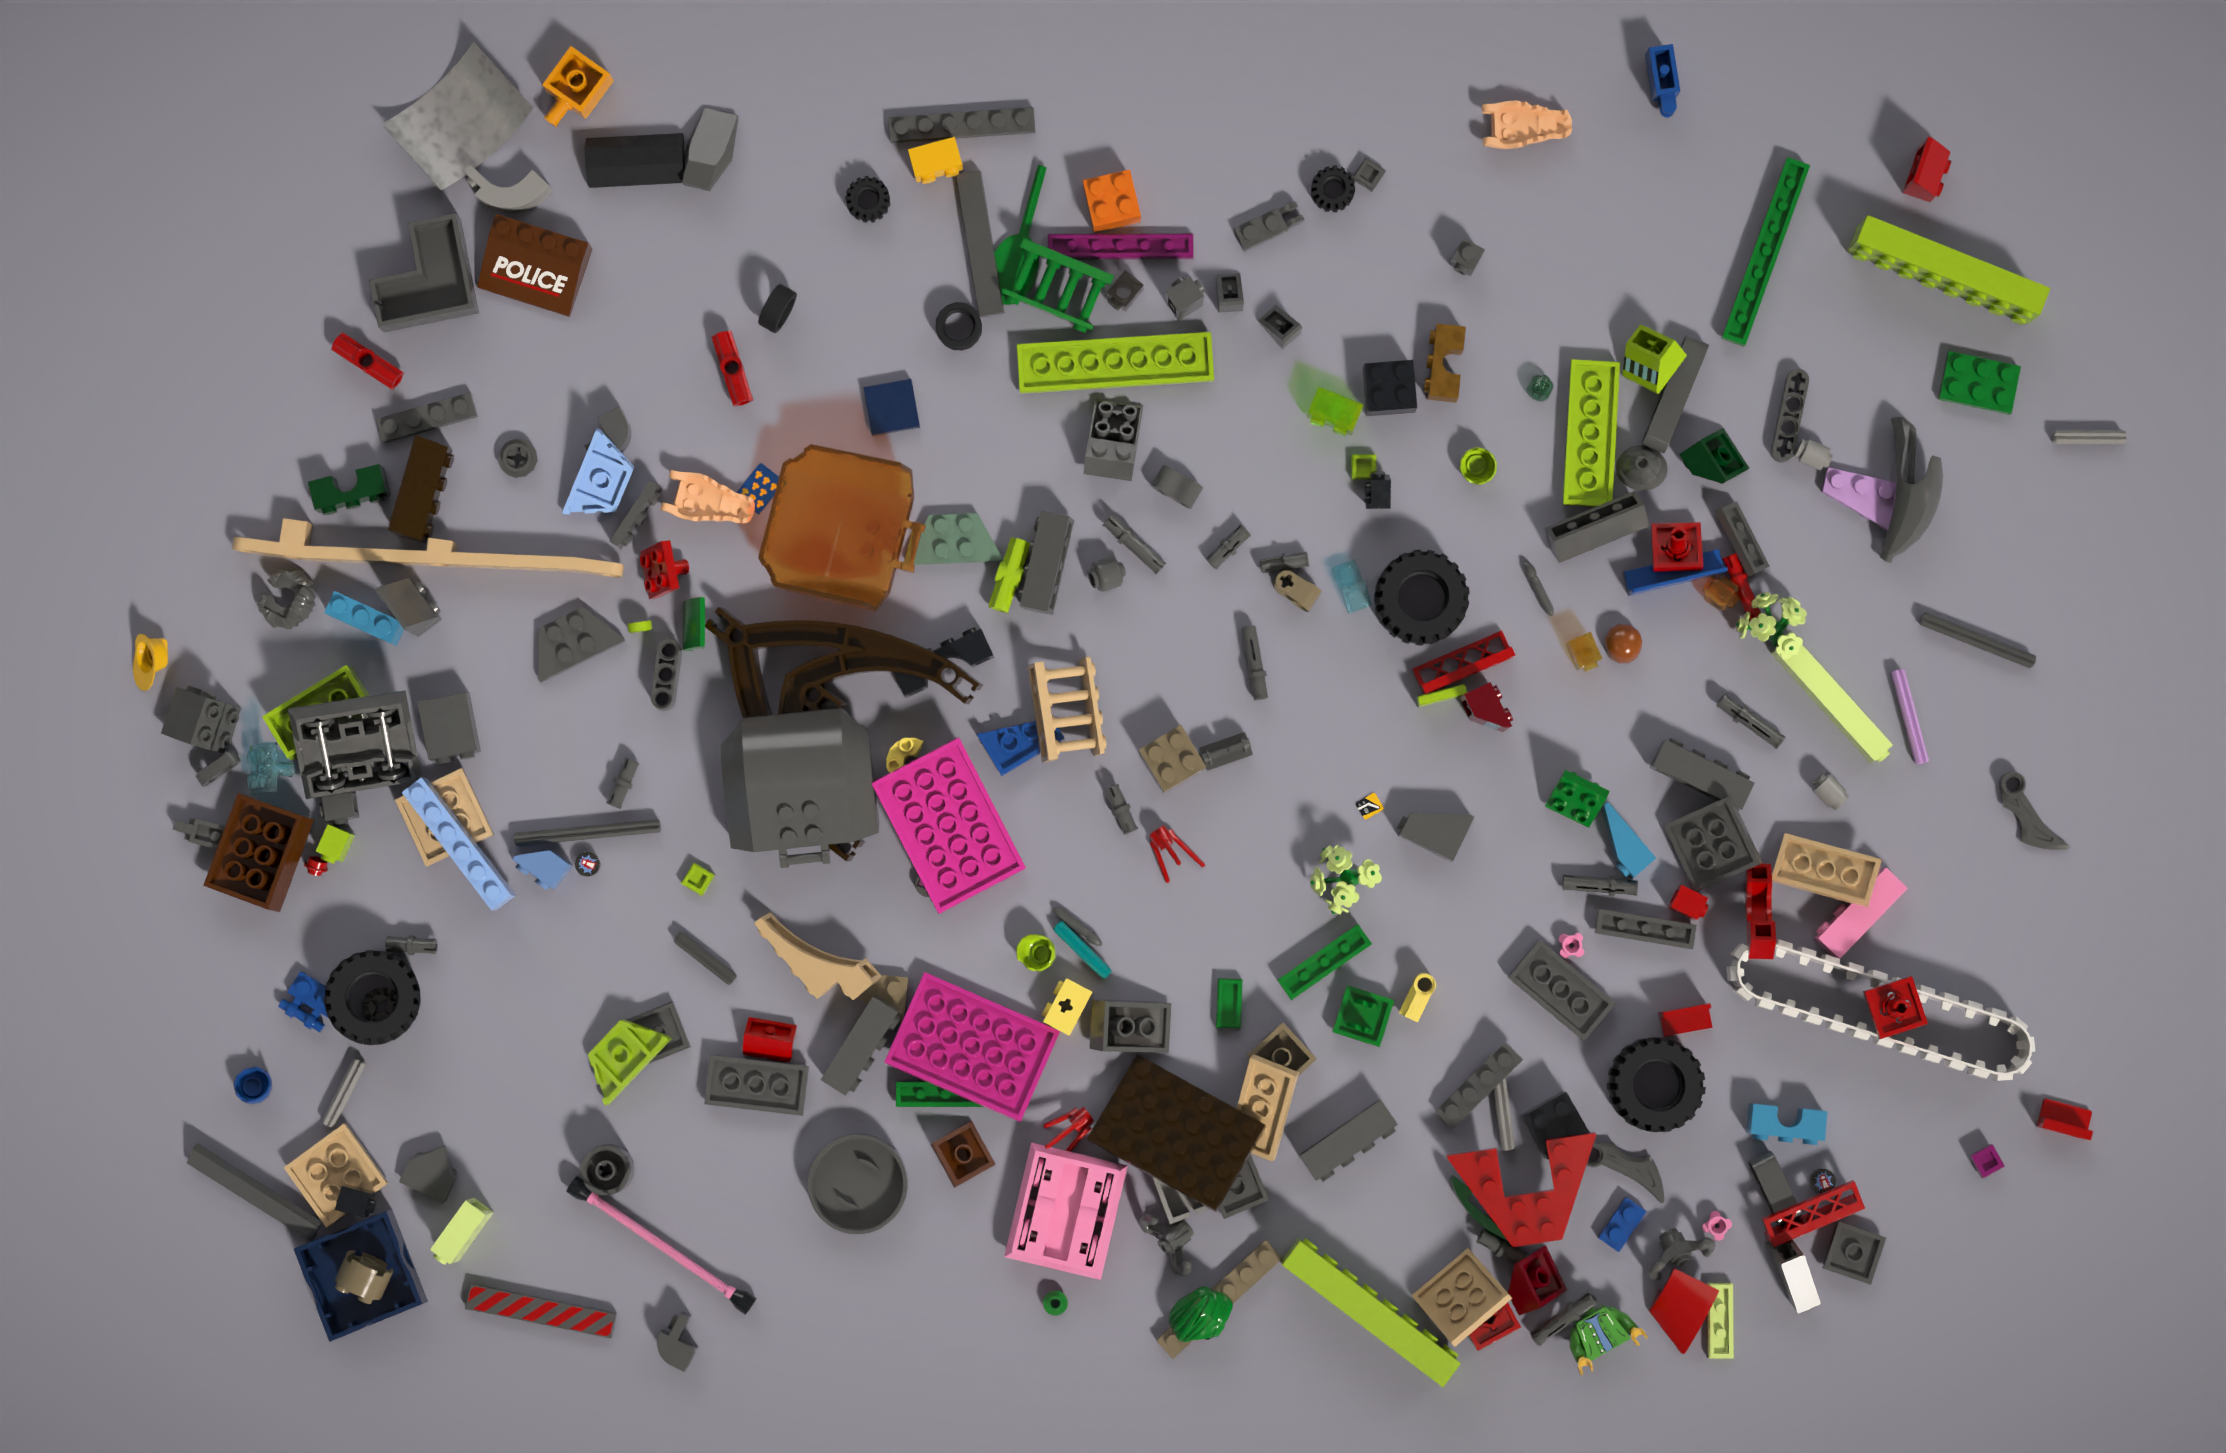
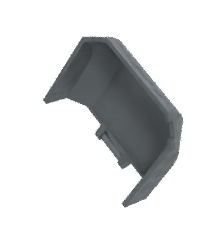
M842 708L742 718L733 732L721 744L722 780L731 848L749 852L779 850L781 868H788L789 865L814 862L829 864L831 863L830 844L855 842L879 833L880 823L877 797L871 784L874 781L869 729L856 722ZM821 845V852L787 854V849Z

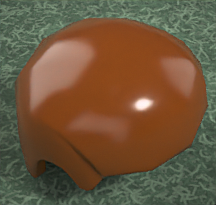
M1617 624L1610 628L1605 637L1608 656L1618 663H1630L1637 659L1642 649V638L1639 631L1630 624Z

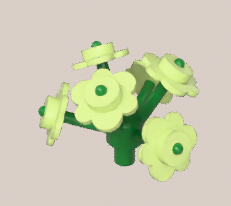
M1761 593L1756 596V599L1752 600L1751 606L1752 608H1764L1766 614H1759L1758 618L1751 619L1749 623L1750 612H1746L1743 618L1740 617L1736 623V631L1740 632V639L1745 638L1747 629L1751 630L1750 634L1753 637H1757L1762 642L1769 639L1772 646L1776 647L1775 651L1783 659H1789L1792 655L1799 653V647L1802 645L1803 640L1793 632H1790L1787 636L1784 635V630L1789 624L1792 626L1803 625L1806 622L1807 612L1800 607L1801 603L1795 598L1779 599L1778 602L1782 604L1781 609L1783 612L1778 622L1772 616L1769 608L1770 604L1777 602L1778 594Z
M1329 845L1327 848L1322 849L1323 852L1320 856L1323 859L1319 864L1321 865L1328 858L1327 869L1340 874V877L1324 878V874L1320 871L1319 867H1315L1314 874L1310 877V886L1318 896H1322L1326 890L1327 883L1338 882L1336 888L1331 890V894L1334 896V903L1327 899L1324 901L1329 904L1328 909L1331 910L1332 914L1337 913L1341 915L1342 911L1349 912L1341 907L1342 905L1350 908L1353 903L1359 900V894L1355 892V886L1358 883L1367 885L1368 888H1373L1375 884L1381 882L1382 876L1379 873V865L1373 864L1370 859L1364 860L1362 866H1359L1357 870L1350 869L1352 867V853L1346 851L1343 847H1339V845H1336L1334 848Z

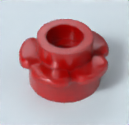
M309 856L308 861L304 863L309 874L321 876L322 873L328 871V862L321 859V857Z

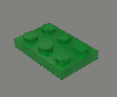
M1949 351L1946 356L1938 400L2010 415L2013 410L2021 366Z

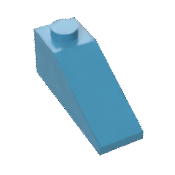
M1606 802L1601 808L1614 859L1618 863L1616 868L1624 877L1634 878L1651 864L1656 857L1609 802Z

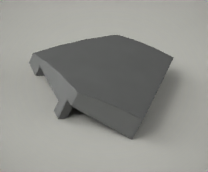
M443 1145L424 1153L420 1152L410 1158L399 1182L443 1204L447 1200L455 1181L454 1176L457 1174L456 1169L452 1168L448 1159L446 1146Z

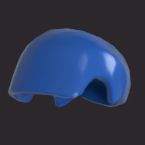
M259 1067L244 1069L236 1076L233 1084L235 1094L241 1101L247 1104L263 1102L269 1097L272 1090V1079L269 1073Z

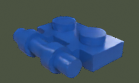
M300 971L287 991L295 999L292 1003L282 999L278 1007L284 1010L285 1014L290 1018L295 1017L303 1022L306 1028L310 1030L313 1028L320 1033L324 1029L325 1024L318 1019L321 1014L328 1018L324 1004L325 985ZM302 1003L314 1009L310 1015L299 1009Z

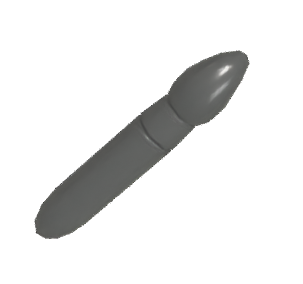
M1524 562L1525 575L1530 580L1544 611L1549 616H1553L1554 608L1539 578L1536 576V569L1531 563Z
M1056 906L1053 908L1054 913L1062 921L1080 933V935L1086 937L1089 943L1096 946L1102 945L1096 933L1090 931L1066 910Z

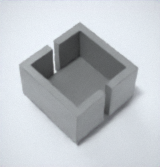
M1152 1177L1170 1224L1191 1217L1189 1212L1191 1209H1194L1195 1214L1209 1210L1204 1205Z

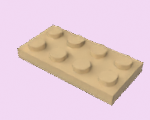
M1785 833L1772 873V882L1868 908L1882 859Z
M1254 1054L1249 1060L1237 1109L1266 1125L1264 1132L1251 1153L1273 1162L1277 1155L1299 1072Z

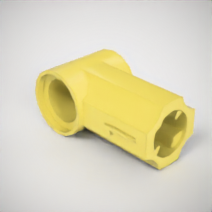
M1423 972L1414 977L1411 988L1398 1012L1399 1014L1416 1022L1419 1021L1431 994L1436 988V982L1430 974ZM1424 977L1429 978L1431 981L1430 988L1426 991H1421L1417 985L1418 981Z

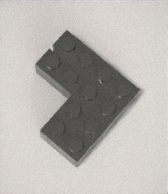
M454 213L409 222L408 227L417 270L369 280L373 302L377 304L374 306L378 328L385 333L478 314L479 309L462 222L459 216Z

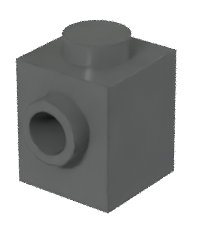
M1463 238L1450 262V266L1462 275L1467 274L1471 276L1485 249Z
M349 792L322 797V803L319 804L321 817H325L327 822H333V826L348 824L349 819L360 818L356 793Z

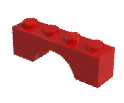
M1761 863L1745 870L1744 875L1748 959L1774 960L1777 940L1775 921L1772 920L1771 864Z

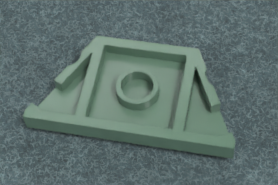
M978 513L939 514L928 516L908 559V565L1001 562L1002 556Z

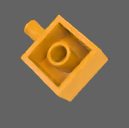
M570 46L542 84L546 92L556 100L550 111L544 116V119L557 127L566 112L573 110L586 120L614 82L611 74Z

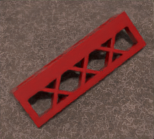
M1501 630L1414 667L1412 671L1424 695L1507 661L1516 655L1512 646L1509 647ZM1499 637L1504 650L1497 653L1487 651L1489 642ZM1486 643L1484 649L1477 647ZM1472 648L1482 652L1479 661L1474 663L1464 660L1467 651ZM1463 653L1461 658L1456 657V655ZM1449 658L1459 661L1457 670L1450 673L1442 670L1444 661ZM1437 663H1440L1439 668L1432 666ZM1425 668L1437 671L1435 679L1424 684L1419 671Z
M1849 1181L1762 1218L1766 1228L1764 1233L1768 1242L1773 1247H1776L1865 1209L1855 1181ZM1849 1189L1852 1190V1195L1840 1199L1843 1192ZM1823 1200L1832 1202L1817 1209L1819 1203ZM1803 1209L1809 1212L1793 1220L1797 1211ZM1778 1219L1786 1221V1224L1780 1227L1772 1228L1770 1224Z

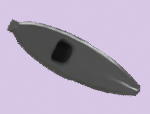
M1894 417L1891 419L1896 442V495L1883 552L1880 555V558L1888 563L1892 562L1894 556L1903 553L1924 534L1937 511L1943 486L1941 458L1933 455L1930 458L1924 478L1915 484L1916 428L1904 417Z

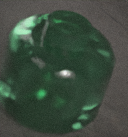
M1535 375L1529 382L1526 391L1532 399L1543 402L1549 398L1554 385L1547 375Z

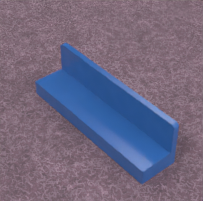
M1717 549L1703 553V571L1653 572V565L1624 571L1623 575L1628 595L1632 596L1724 574L1728 569L1723 567L1720 551Z

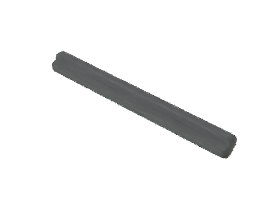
M1924 612L1920 617L1919 624L1921 626L2027 668L2033 667L2036 662V656L1927 612Z

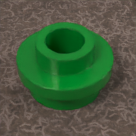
M1053 1290L1044 1297L1043 1306L1047 1313L1057 1316L1065 1312L1068 1300L1063 1292ZM1058 1299L1060 1306L1057 1308L1052 1307L1051 1300Z

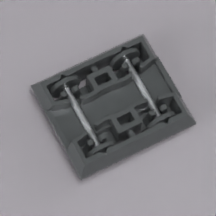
M406 690L288 709L306 799L416 782L422 777ZM401 762H408L409 766L401 764ZM382 766L377 772H373V767ZM347 771L348 776L345 777L343 774H340L339 772Z

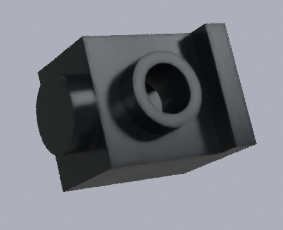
M1372 471L1370 482H1365V497H1369L1364 498L1366 509H1391V478L1384 471Z

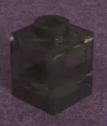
M1124 270L1107 291V298L1109 299L1107 302L1119 311L1121 308L1126 312L1144 290V284ZM1120 288H1127L1131 293L1127 298H1121L1117 295V291Z

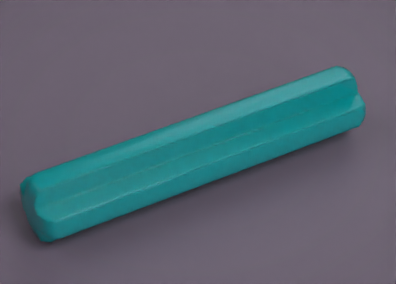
M1063 921L1057 923L1053 931L1102 979H1105L1112 970Z

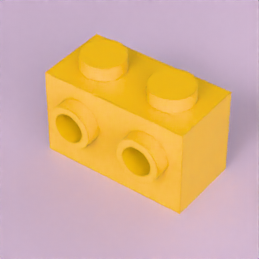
M955 137L908 149L917 183L921 181L922 184L931 183L936 180V177L943 175L947 178L953 177L963 170Z

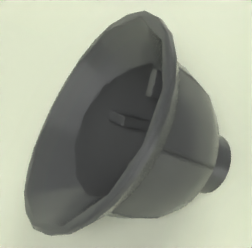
M1635 446L1627 449L1620 455L1616 464L1617 475L1622 483L1629 488L1639 491H1647L1658 487L1663 483L1668 472L1667 463L1663 455L1659 451L1647 446Z

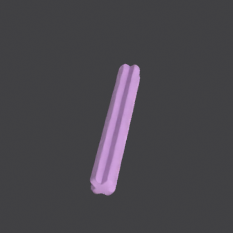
M1904 669L1891 672L1914 762L1916 765L1927 763L1929 758L1906 672Z

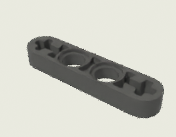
M1802 369L1792 370L1785 379L1771 446V456L1779 463L1790 460L1795 452L1809 385V376ZM1797 374L1800 375V380H1803V383H1800L1797 387V392H1802L1801 395L1796 392L1788 393V389L1790 391L1794 389L1795 382L1791 378H1794ZM1791 397L1798 400L1799 407L1797 410H1789L1787 408L1786 400ZM1782 422H1791L1794 426L1793 433L1785 434L1781 430ZM1783 439H1792V442L1787 441L1785 445V450L1789 451V454L1780 457V452L1776 450L1782 446Z

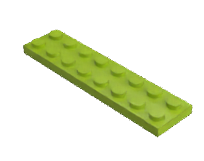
M1211 332L1017 344L1020 394L1214 382Z

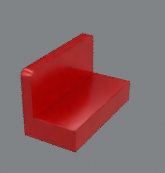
M1711 1003L1658 1012L1663 1037L1713 1028L1709 1009L1712 1008Z
M748 1017L743 1038L742 1054L790 1063L797 1025Z
M2043 1099L2036 1127L2091 1141L2093 1131L2088 1130L2092 1111Z

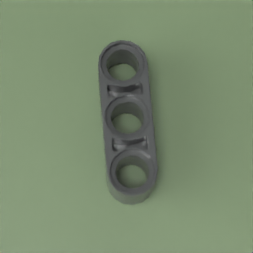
M672 639L662 640L658 645L651 702L653 706L661 711L672 709L677 696L682 648ZM668 645H674L676 648L675 654L671 657L664 655V649ZM665 669L672 670L673 675L669 681L661 680V672ZM662 693H667L669 695V702L664 706H660L657 702L658 696Z
M1772 1151L1748 1161L1771 1214L1797 1204ZM1801 1210L1796 1212L1793 1220L1802 1217ZM1778 1219L1776 1223L1780 1227L1786 1224V1221Z

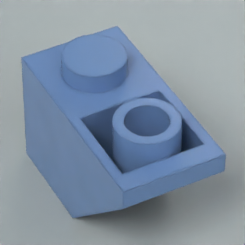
M551 850L515 855L512 859L518 863L515 867L525 875H528L530 872L537 877L535 882L545 890L549 887L556 890L573 867L572 864Z

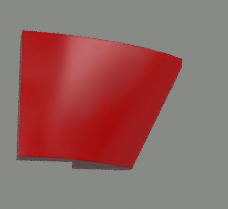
M1675 1268L1672 1269L1663 1289L1658 1290L1649 1312L1680 1353L1685 1354L1707 1317L1719 1290Z

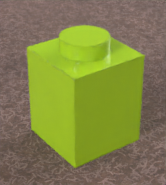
M327 824L316 852L322 854L321 859L332 864L336 860L343 862L355 835Z

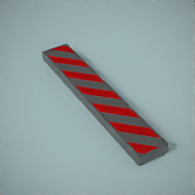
M470 1284L465 1307L468 1310L606 1338H612L617 1313L476 1284Z

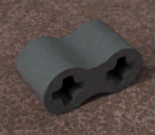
M1166 465L1162 466L1151 485L1156 491L1189 509L1193 507L1203 489L1197 482Z

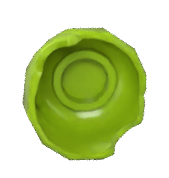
M1474 447L1464 453L1460 459L1459 469L1468 482L1482 485L1491 481L1496 474L1497 462L1495 456L1487 449Z
M1028 934L1021 938L1016 946V957L1028 970L1044 971L1052 965L1056 958L1055 946L1045 935Z

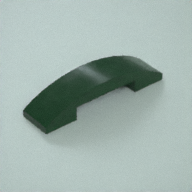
M1452 1175L1449 1180L1453 1191L1469 1215L1490 1232L1506 1239L1497 1225L1467 1200L1472 1195V1191L1457 1177Z

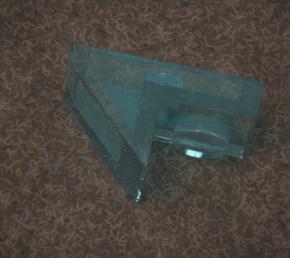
M1355 559L1332 567V572L1348 614L1372 606L1366 582L1361 577Z

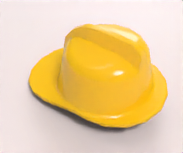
M141 633L135 639L133 676L137 687L140 690L146 691L152 686L155 673L165 668L168 664V643L164 638H148Z

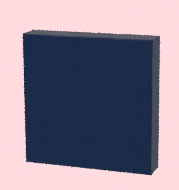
M912 379L863 387L872 436L920 428Z

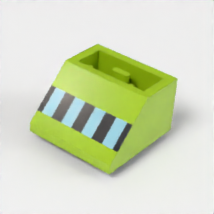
M1640 324L1626 343L1622 376L1659 394L1687 354L1674 339Z

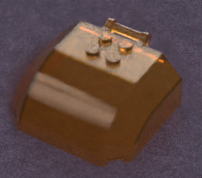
M810 444L803 449L804 452L794 459L789 458L782 464L758 559L762 566H765L771 577L770 580L776 588L827 602L876 612L891 592L896 569L914 573L915 565L913 564L920 536L925 531L926 525L909 521L914 502L912 469L896 461ZM906 529H909L912 532L904 562L898 560Z

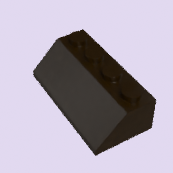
M415 435L388 530L395 535L425 544L427 538H431L434 530L432 520L434 515L438 514L441 502L438 501L440 492H444L447 485V478L445 477L447 468H451L454 461L453 450L448 446Z

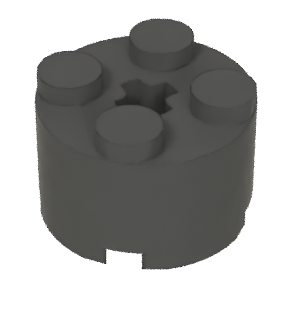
M613 1144L598 1146L589 1151L581 1163L580 1170L584 1184L591 1192L604 1196L618 1193L631 1182L634 1174V1161L630 1154L620 1146ZM610 1164V1169L613 1172L604 1175L605 1170L602 1167Z

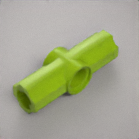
M1010 538L1004 559L1000 562L997 570L996 584L991 594L989 608L1009 613L1015 591L1019 588L1024 574L1023 567L1029 553V542L1019 538Z

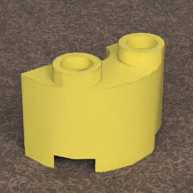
M903 738L897 741L890 748L886 758L888 772L890 773L905 765L909 757H917L925 742L917 738Z

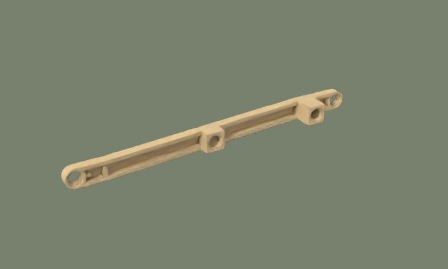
M283 518L280 542L234 537L232 550L306 561L563 571L618 578L623 577L624 565L620 563L577 557L456 552L457 543L435 538H428L427 551L310 546L313 525L307 521Z

